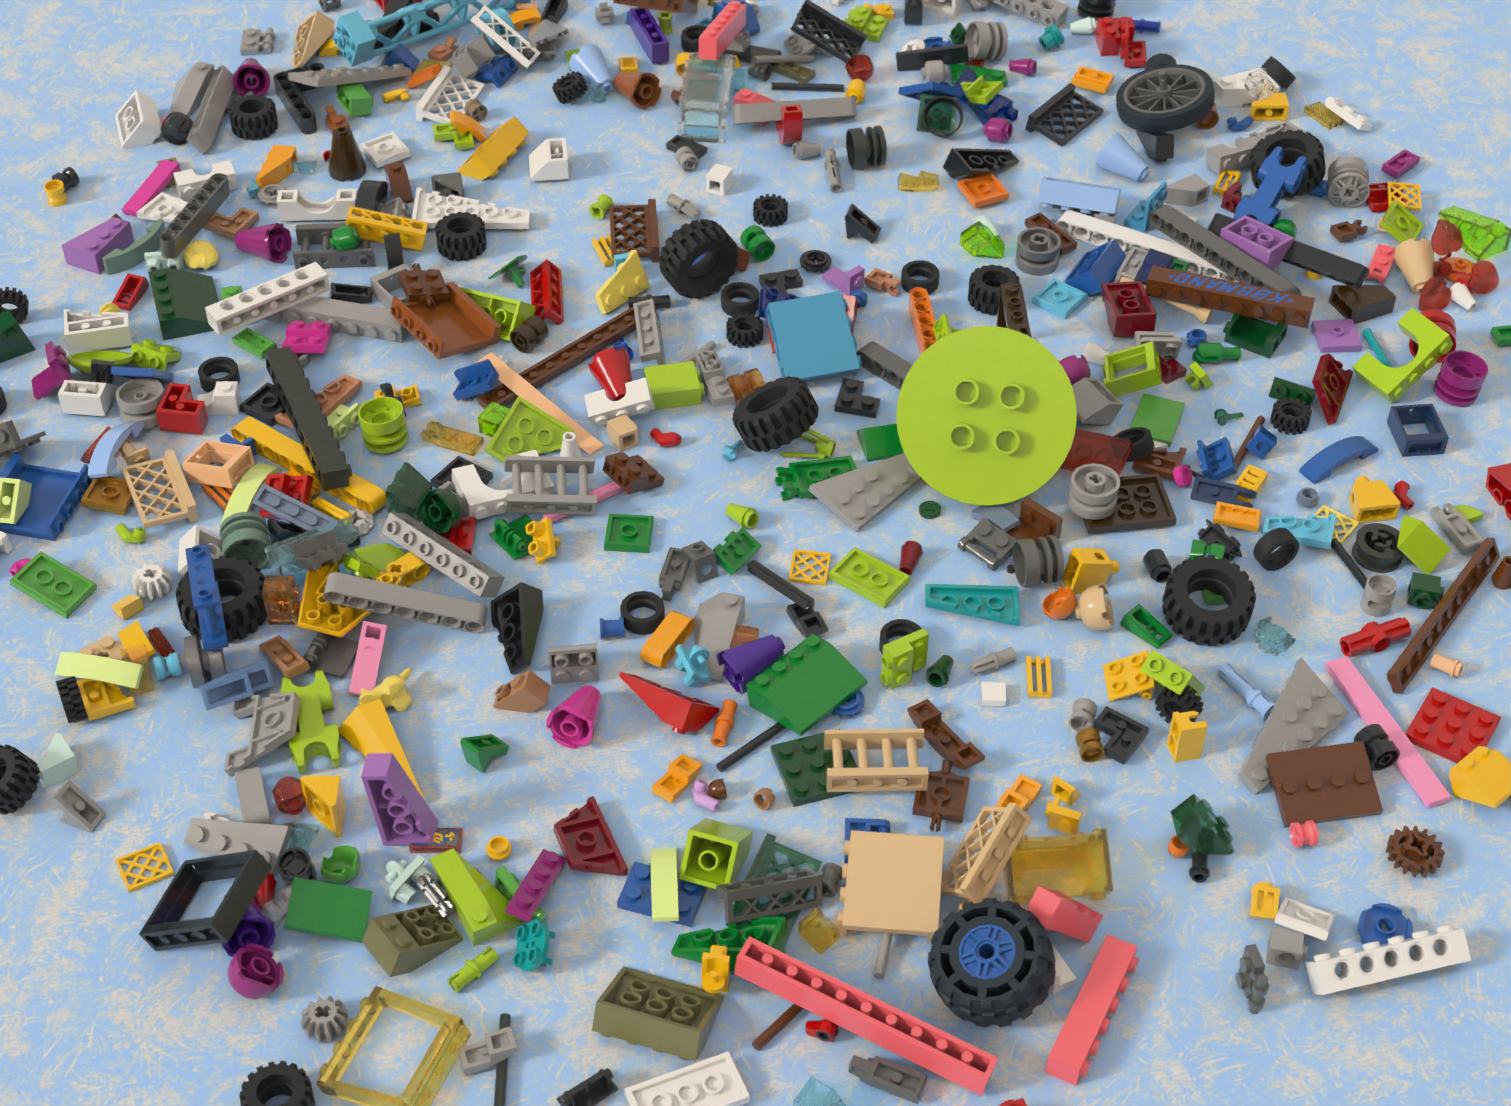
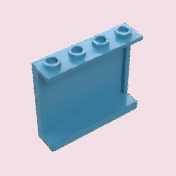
M841 291L768 303L765 312L782 379L790 376L792 378L798 377L804 381L853 372V376H857L862 367L860 356L856 354L857 342L855 336L851 334L852 322L850 317H847L845 311L847 310L846 299L842 298Z

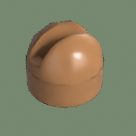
M761 788L753 795V801L758 808L767 810L775 802V795L771 789Z

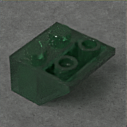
M404 462L401 469L397 470L392 484L387 486L385 496L388 498V514L390 512L406 513L421 522L420 514L423 513L422 507H419V501L425 492L432 490V484L407 462Z
M1192 794L1170 811L1177 837L1194 854L1231 855L1234 853L1233 837L1227 829L1229 824L1221 815L1216 816L1212 812L1211 805L1205 799L1200 800L1195 794Z

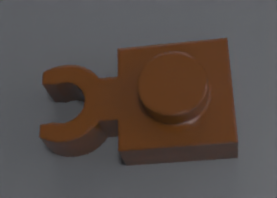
M1355 220L1353 224L1345 221L1331 225L1329 232L1342 243L1356 239L1357 235L1366 234L1368 226H1361L1362 220Z

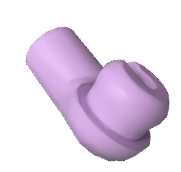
M696 780L695 786L692 787L694 802L701 807L716 812L719 809L720 801L709 796L707 790L708 783L705 780Z

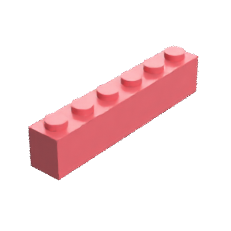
M739 1L729 2L699 36V59L717 60L746 25V4H741Z
M1107 934L1049 1054L1045 1073L1077 1086L1081 1076L1084 1078L1087 1076L1091 1062L1088 1061L1090 1055L1096 1056L1101 1044L1098 1038L1100 1034L1105 1035L1111 1022L1108 1017L1110 1013L1115 1014L1118 1009L1120 999L1117 997L1120 992L1123 994L1126 992L1130 978H1127L1129 972L1134 973L1137 968L1139 958L1135 957L1136 945Z

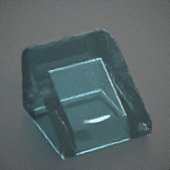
M294 160V172L313 174L317 160Z

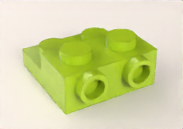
M856 6L855 9H850L848 18L844 19L846 23L866 34V40L878 43L889 25V18L880 15L875 16L873 15V9L865 6Z
M924 628L883 645L880 678L885 686L888 685L891 690L906 685L911 681L912 672L919 671L926 666L929 633Z

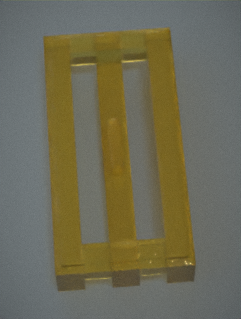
M1319 101L1306 106L1304 109V113L1328 130H1331L1332 126L1335 128L1337 125H1343L1344 119Z

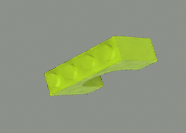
M1413 307L1397 322L1402 333L1419 345L1417 355L1411 362L1401 367H1388L1366 352L1352 366L1358 378L1391 404L1402 398L1405 391L1411 385L1416 384L1420 377L1427 370L1431 369L1442 355L1450 351L1453 345L1448 333Z

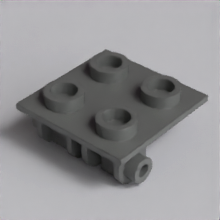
M318 632L305 653L304 659L309 663L311 671L322 670L324 674L343 678L357 654L359 641Z

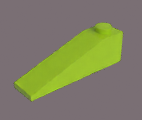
M460 287L502 326L499 339L511 341L510 332L521 325L527 318L534 315L536 306L519 300Z
M450 849L429 858L448 898L455 905V912L473 946L521 925L519 918L505 913L510 901L456 850Z

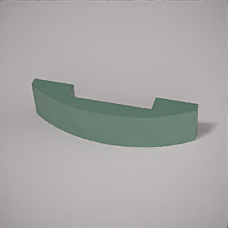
M160 218L146 228L147 234L123 251L116 248L104 256L102 260L106 274L112 275L128 270L145 261L144 254L146 252H156L160 248L159 236L165 230L163 219Z

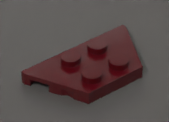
M1328 353L1320 357L1312 383L1326 421L1331 425L1337 422L1353 372L1350 369H1342L1343 364L1340 361H1336Z
M594 796L589 797L587 804L580 809L575 808L566 818H562L554 824L553 832L571 870L618 876L627 875L628 867Z

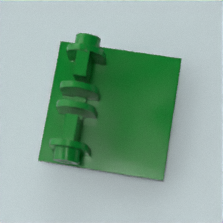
M526 514L508 524L504 519H497L494 522L495 531L489 533V536L514 560H517L529 553L528 546L533 541V537L526 533L525 526L533 520Z

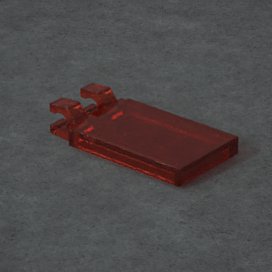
M1076 428L1071 448L1060 468L1074 471L1084 464L1095 463L1112 468L1119 476L1133 448V443L1131 440Z

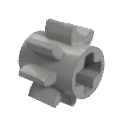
M608 2L599 3V7L595 8L596 21H601V25L610 24V20L614 19L613 6H608Z

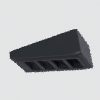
M548 0L542 13L541 21L547 19L558 24L569 6L568 1Z
M331 283L329 299L359 304L372 302V289L368 286Z

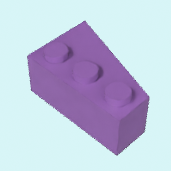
M113 217L62 244L66 264L100 274L105 270L102 260L104 256L116 248L123 251L134 242L131 224L128 221Z

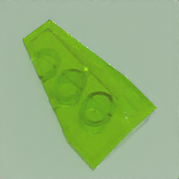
M1456 206L1439 211V217L1448 229L1453 230L1455 233L1454 238L1460 240L1464 252L1477 262L1508 249L1511 229L1499 220Z

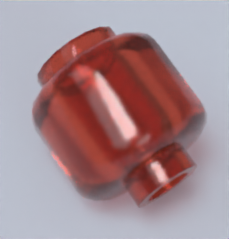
M287 776L276 783L273 789V798L278 810L281 813L290 815L301 813L306 807V799L300 779Z

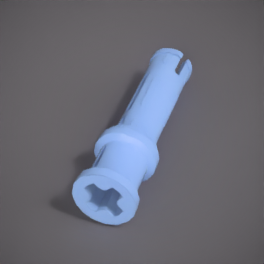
M1229 663L1221 665L1217 674L1246 699L1247 705L1251 709H1256L1261 714V718L1266 721L1275 702L1269 700L1262 689L1254 688Z

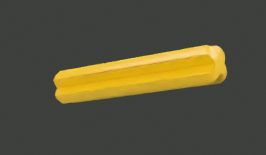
M321 497L311 501L314 509L338 520L344 526H348L349 523L354 521L352 514Z

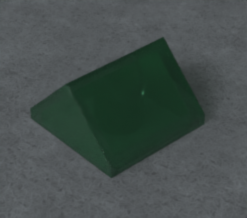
M921 94L916 131L929 132L923 123V110L931 99L939 95ZM947 102L935 104L927 114V124L931 131L939 134L953 132L956 124L957 108Z

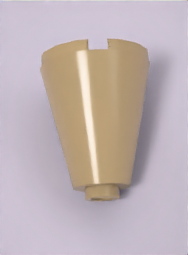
M1414 238L1408 239L1395 248L1394 260L1410 288L1415 294L1419 295L1427 294L1433 287L1435 248L1434 244L1426 238H1421V241H1415Z

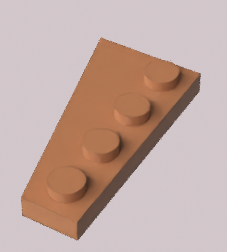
M343 375L323 387L324 391L321 393H315L316 402L319 401L321 404L322 414L325 413L328 416L340 404L346 403L363 388L362 380ZM280 412L274 416L276 423L294 429L287 413L282 414Z

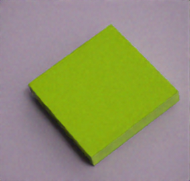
M1396 200L1390 204L1379 223L1383 229L1400 243L1412 238L1416 241L1424 227V223Z

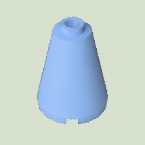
M595 44L582 46L579 48L580 52L574 53L569 61L571 71L581 73L585 82L599 93L610 92L614 86V81L601 49Z
M1118 133L1112 135L1105 142L1107 146L1104 151L1100 149L1095 164L1136 182L1144 181L1149 175V166L1122 135Z

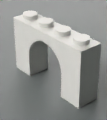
M536 450L515 454L539 457ZM473 464L452 469L453 488L462 501L467 517L482 519L506 513L507 493H513V488L509 490H495L486 486L481 481ZM521 472L522 494H535L534 472ZM543 473L544 494H554V484L549 474Z

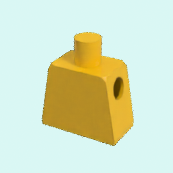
M1359 476L1352 485L1349 502L1353 518L1359 524L1396 520L1401 503L1384 481H1369L1367 476Z
M1072 548L1062 582L1066 589L1070 586L1075 595L1080 594L1093 585L1103 583L1106 585L1109 574H1117L1119 572V563L1117 560H1110L1103 549Z

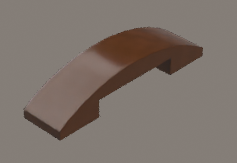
M928 699L907 708V712L916 727L924 728V738L944 759H947V761L951 760L954 766L966 770L985 760V755L971 742L965 744L941 720V712Z

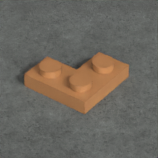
M243 207L231 218L215 212L204 225V229L234 239L238 231L249 229L258 221L259 214Z

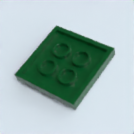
M824 733L771 745L770 752L793 807L853 793L827 792V768H834L833 751L824 750ZM842 750L844 768H858L851 751Z

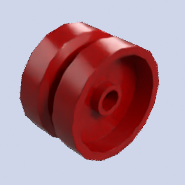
M1432 309L1421 312L1422 315L1450 335L1453 345L1448 353L1455 351L1457 344L1454 319L1448 313L1441 310ZM1409 338L1410 353L1415 357L1419 345ZM1447 354L1442 355L1436 363L1442 362Z

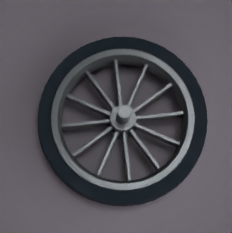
M1180 64L1162 65L1143 70L1128 78L1119 87L1116 94V108L1121 121L1130 128L1146 132H1168L1190 126L1205 117L1212 109L1215 101V90L1211 77L1199 68Z

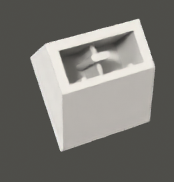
M566 138L546 139L529 155L531 181L541 182L544 180L569 179Z
M64 380L58 393L62 411L66 414L105 416L118 387L108 383Z

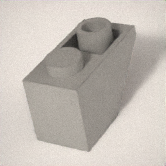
M1196 174L1190 175L1167 185L1168 195L1164 203L1189 207L1199 205L1208 201L1210 184Z

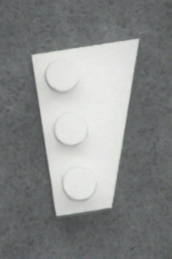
M161 192L136 212L138 219L153 221L161 218L164 222L171 223L188 202Z

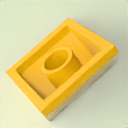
M340 775L302 776L300 781L307 811L337 838L341 837L346 803Z

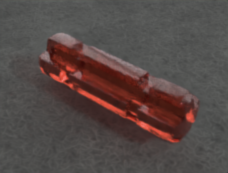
M154 627L149 629V639L154 643L162 657H168L170 653H175V650L171 648V644L162 634L160 628Z

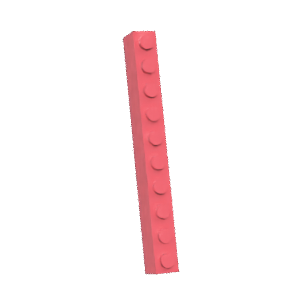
M750 936L737 956L735 975L980 1096L983 1095L994 1072L998 1057Z

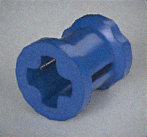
M619 617L618 620H604L600 618L601 639H604L605 636H620V638H624L623 617Z

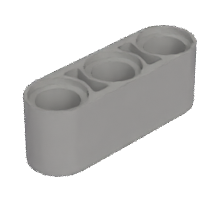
M260 767L234 772L244 822L271 824Z

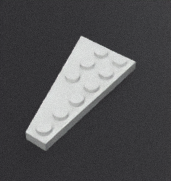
M417 188L412 219L428 222L427 229H435L436 224H438L437 222L442 217L457 212H470V214H476L477 217H481L485 223V229H529L530 211L513 207L498 208L494 203L484 205L480 204L479 200L456 195L441 196L440 192L432 191V193H427L422 188Z

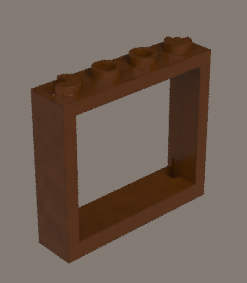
M613 0V3L681 14L697 13L698 0Z

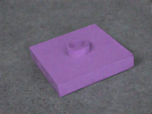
M1353 319L1312 321L1311 328L1321 353L1362 350L1363 345Z

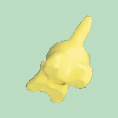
M411 668L405 669L399 675L388 676L372 690L361 688L362 694L359 697V705L381 699L385 709L393 706L397 711L407 709L412 699L408 695L405 681L410 677Z

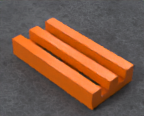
M436 63L412 74L409 81L406 82V86L412 89L436 78L442 70V66Z
M200 484L201 489L225 512L227 504L211 488H214L227 502H229L234 488Z

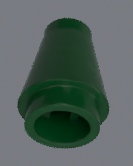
M942 655L941 658L927 669L926 679L930 685L941 687L947 684L954 664L952 657Z

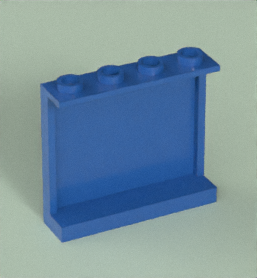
M13 453L1 471L0 477L20 479L32 483L29 506L17 523H0V531L8 534L55 541L58 535L63 532L69 517H72L74 509L81 502L85 491L92 482V478L89 479L88 465L84 464L79 473L28 465L24 463L22 454Z

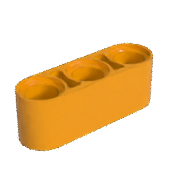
M672 610L644 644L640 653V660L664 669L677 653L675 648L678 644L683 645L692 633L695 620Z

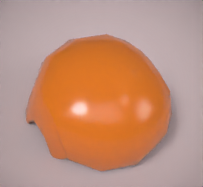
M1060 586L1058 591L1045 597L1042 608L1045 615L1049 618L1064 619L1075 610L1077 599L1070 586L1067 589Z

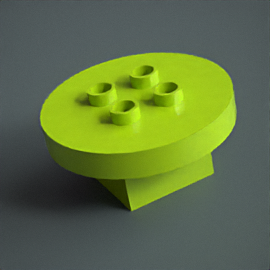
M978 326L962 329L939 339L918 357L902 384L898 398L896 419L903 451L916 473L928 485L951 499L967 504L989 506L1021 499L1035 492L1053 477L1063 464L1071 448L1076 430L1077 410L1070 380L1062 365L1047 348L1019 331L997 326Z

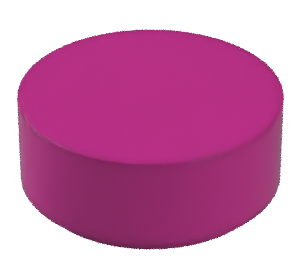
M1184 464L1174 468L1173 476L1176 484L1181 488L1190 486L1193 479L1190 468Z

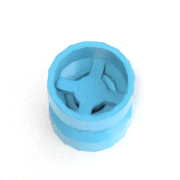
M177 652L170 653L168 657H153L158 680L166 679L169 675H182ZM164 662L167 663L168 671H166Z

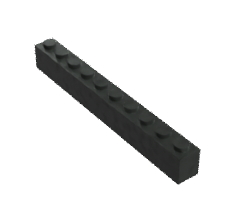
M290 347L266 350V369L322 490L327 491L348 487L349 477H352L351 466L346 464L345 453L340 451L339 441L337 438H334L332 426H328L326 414H322L320 402H316L315 391L310 389L308 377L305 378L304 369L302 366H299L297 354H293Z

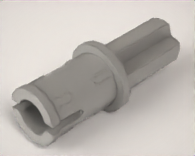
M675 194L668 196L667 205L677 209L680 214L685 213L693 219H698L699 215H701V211L691 205L687 199L683 200Z
M1012 647L996 653L989 652L988 656L970 662L971 672L979 674L991 669L998 670L1002 665L1015 662L1017 660L1016 652Z

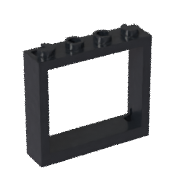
M257 850L185 860L139 935L155 951L228 942L272 866ZM236 878L213 917L179 921L202 882Z

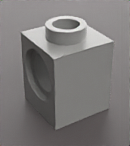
M1272 927L1267 944L1266 964L1298 970L1300 961L1306 960L1308 945L1303 944L1304 933Z

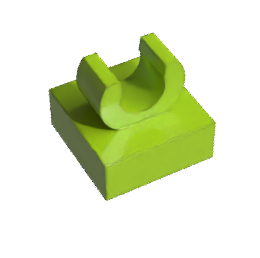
M1196 361L1189 366L1192 373L1186 375L1184 379L1188 384L1195 380L1191 384L1194 391L1199 389L1201 384L1206 389L1213 385L1208 374Z

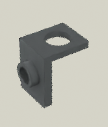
M703 541L682 547V552L694 563L698 583L719 576L715 552ZM706 564H711L712 569L710 573L702 575V567Z

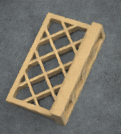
M173 449L164 451L165 457L121 467L144 529L188 518L190 523L199 521L195 500ZM155 467H164L160 472L152 470ZM134 472L141 473L138 477L129 475ZM147 475L155 477L152 482L144 480ZM161 479L169 481L166 486L157 483ZM138 485L146 487L144 491L137 490L136 488ZM152 489L161 491L157 496L149 494ZM167 493L174 495L171 500L163 498ZM144 499L152 501L149 506L142 504L141 502ZM158 503L166 505L163 510L155 508ZM172 507L181 510V512L171 513L169 511L172 509ZM150 513L158 515L156 518L146 519Z
M1009 803L1007 808L983 806L942 875L941 895L968 898L974 903L983 902V899L988 896L1032 818L1016 803ZM989 815H992V818H990L988 821H986V819L988 818V816H989ZM994 827V829H992V830L989 831L987 834H985V832H986L987 830H989L990 828ZM979 848H981V850H980L979 852H977L976 854L973 855V853H974L976 850H978ZM968 869V872L960 877V874Z

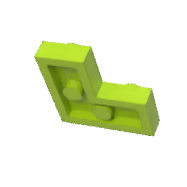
M451 122L432 124L435 141L453 139L455 150L474 148L473 136L469 131L462 135Z

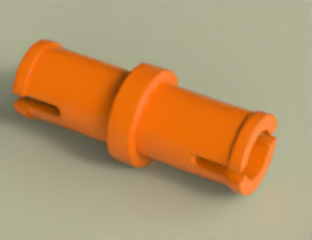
M724 700L720 715L715 719L716 727L711 743L717 747H724L726 745L729 731L734 727L733 719L738 708L737 702L734 700Z

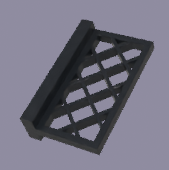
M805 0L790 29L850 66L854 64L862 44L867 38L866 34L810 0ZM797 25H802L805 30L801 29ZM824 34H827L830 39H826Z
M1069 83L1029 115L1025 130L1030 133L1036 130L1063 147L1100 117L1104 109L1075 92L1076 86ZM1075 99L1081 104L1072 103V100ZM1062 108L1070 109L1071 112H1064ZM1074 109H1082L1083 112H1075ZM1087 109L1093 110L1095 113H1087ZM1052 117H1060V120H1052ZM1064 117H1072L1073 121L1065 120ZM1077 118H1085V121H1077ZM1041 125H1049L1050 128H1044ZM1054 125L1062 126L1063 129H1055ZM1067 126H1075V129H1067ZM1056 134H1064L1065 138L1062 139Z

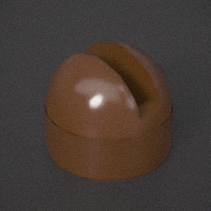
M723 778L716 779L710 783L708 793L712 798H727Z

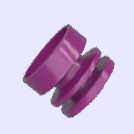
M1458 350L1448 353L1443 360L1440 372L1433 385L1435 394L1442 401L1450 405L1463 407L1473 404L1488 374V365L1481 357L1468 351Z

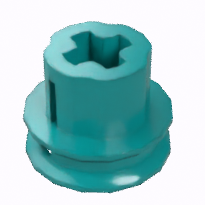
M1054 24L1046 27L1045 33L1038 38L1039 43L1045 50L1053 46L1059 47L1060 44L1064 43L1063 34Z

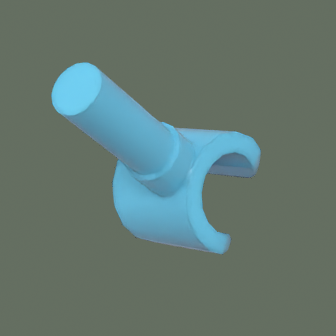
M251 179V186L247 187V192L250 198L258 196L259 190L258 184H256L254 179Z
M739 439L731 446L725 445L723 447L725 454L722 457L728 462H732L737 456L735 450L742 444V440Z

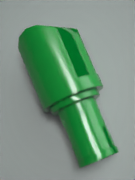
M1200 342L1192 354V359L1197 363L1217 364L1222 360L1239 361L1241 358V348L1223 347L1221 343Z

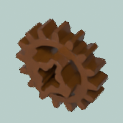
M1404 826L1402 832L1396 829L1394 835L1389 837L1386 852L1389 853L1388 861H1395L1393 866L1395 869L1402 867L1403 874L1410 871L1413 877H1416L1417 873L1427 877L1428 871L1434 874L1437 868L1441 867L1445 853L1441 849L1443 843L1435 842L1437 837L1435 834L1427 835L1428 829L1420 832L1417 826H1414L1413 830H1409L1407 826Z

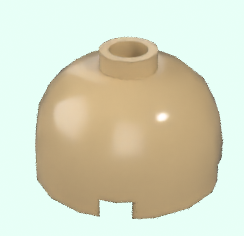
M1104 583L1085 589L1079 597V605L1075 607L1077 619L1082 618L1084 625L1094 631L1113 629L1112 625H1114L1111 600H1108L1104 595L1109 594Z

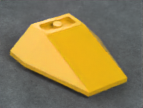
M328 560L323 562L322 567L313 571L308 569L298 617V627L343 637L372 613L366 610L332 604L324 599L323 595L327 576L334 572L340 573L338 561L330 563ZM380 572L376 581L400 585L402 577Z

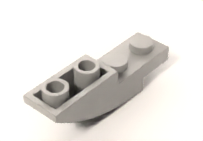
M703 350L701 353H695L697 368L700 370L701 382H703L709 403L713 404L714 407L734 404L735 396L725 378L724 367L716 351Z

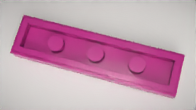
M162 160L123 206V213L137 216L136 212L158 196L173 178V173L178 172L181 168L179 163Z

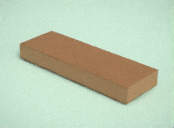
M280 635L259 645L261 653L288 679L310 670L309 663Z

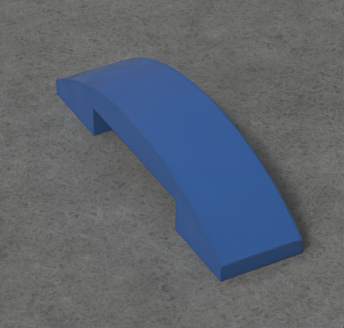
M1363 436L1348 437L1321 450L1300 468L1299 472L1310 482L1316 484L1330 477L1331 471L1356 457L1363 460L1377 453L1378 448Z

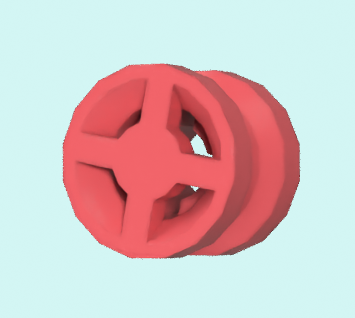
M1308 820L1304 824L1299 822H1292L1290 824V838L1295 848H1300L1304 844L1309 846L1317 845L1318 830L1313 820Z

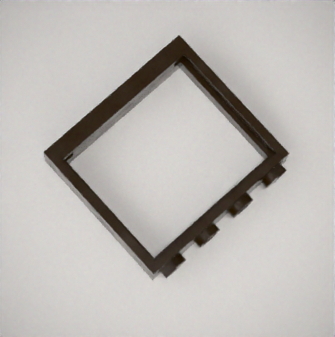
M1000 284L996 326L1019 331L1031 337L1022 284Z

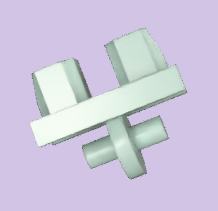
M161 251L146 252L144 254L148 272L166 268L184 270L185 268L182 252L179 256L172 259L162 257Z
M418 855L406 869L404 868L407 862L403 859L399 863L390 861L386 865L388 875L385 879L388 882H392L394 878L396 879L389 886L390 891L385 896L388 900L392 902L394 898H397L407 905L417 892L408 883L411 880L417 883L418 877L424 873L432 876L431 872L423 866L425 859L421 855Z

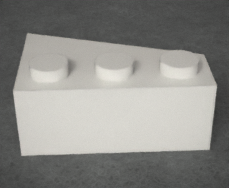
M1261 68L1213 80L1215 90L1214 102L1220 108L1243 107V104H1252L1266 93H1279L1280 86Z

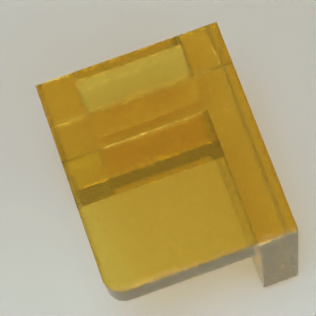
M818 907L798 923L799 934L819 954H823L840 938L838 927Z

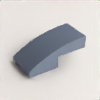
M981 505L971 511L973 519L981 521L984 518L1004 532L1021 524L1014 514L999 505Z

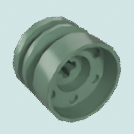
M239 512L230 515L222 522L219 533L223 556H227V558H232V556L239 557L242 561L246 559L259 569H262L270 562L272 548L269 540L268 525L261 515L253 512Z

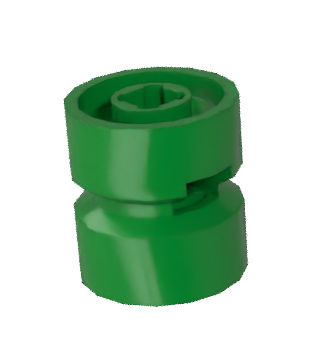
M752 225L742 232L740 242L751 253L754 260L763 262L774 254L775 244L760 226Z
M1193 539L1189 558L1194 560V556L1203 555L1204 558L1206 553L1215 555V558L1222 559L1225 545L1212 543L1208 546L1205 541Z

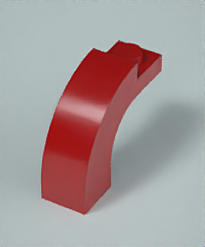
M800 105L781 106V121H776V129L781 145L793 144L802 140L803 111Z

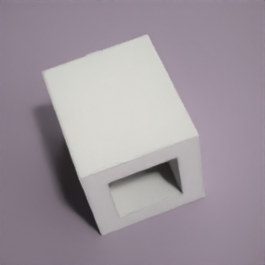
M715 164L706 175V192L724 196L733 184V168Z

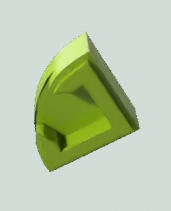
M1454 505L1455 509L1461 512L1470 524L1483 518L1484 514L1474 507Z

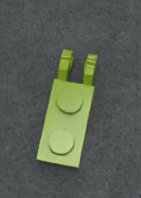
M353 553L343 554V559L338 561L339 565L344 563L345 569L353 571L355 575L363 578H368V575L378 577L380 568Z

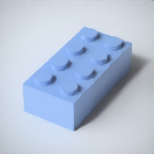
M1043 177L1040 182L1037 202H1041V206L1053 208L1055 205H1060L1063 210L1080 208L1082 213L1091 214L1093 211H1099L1100 215L1111 216L1118 210L1121 188Z

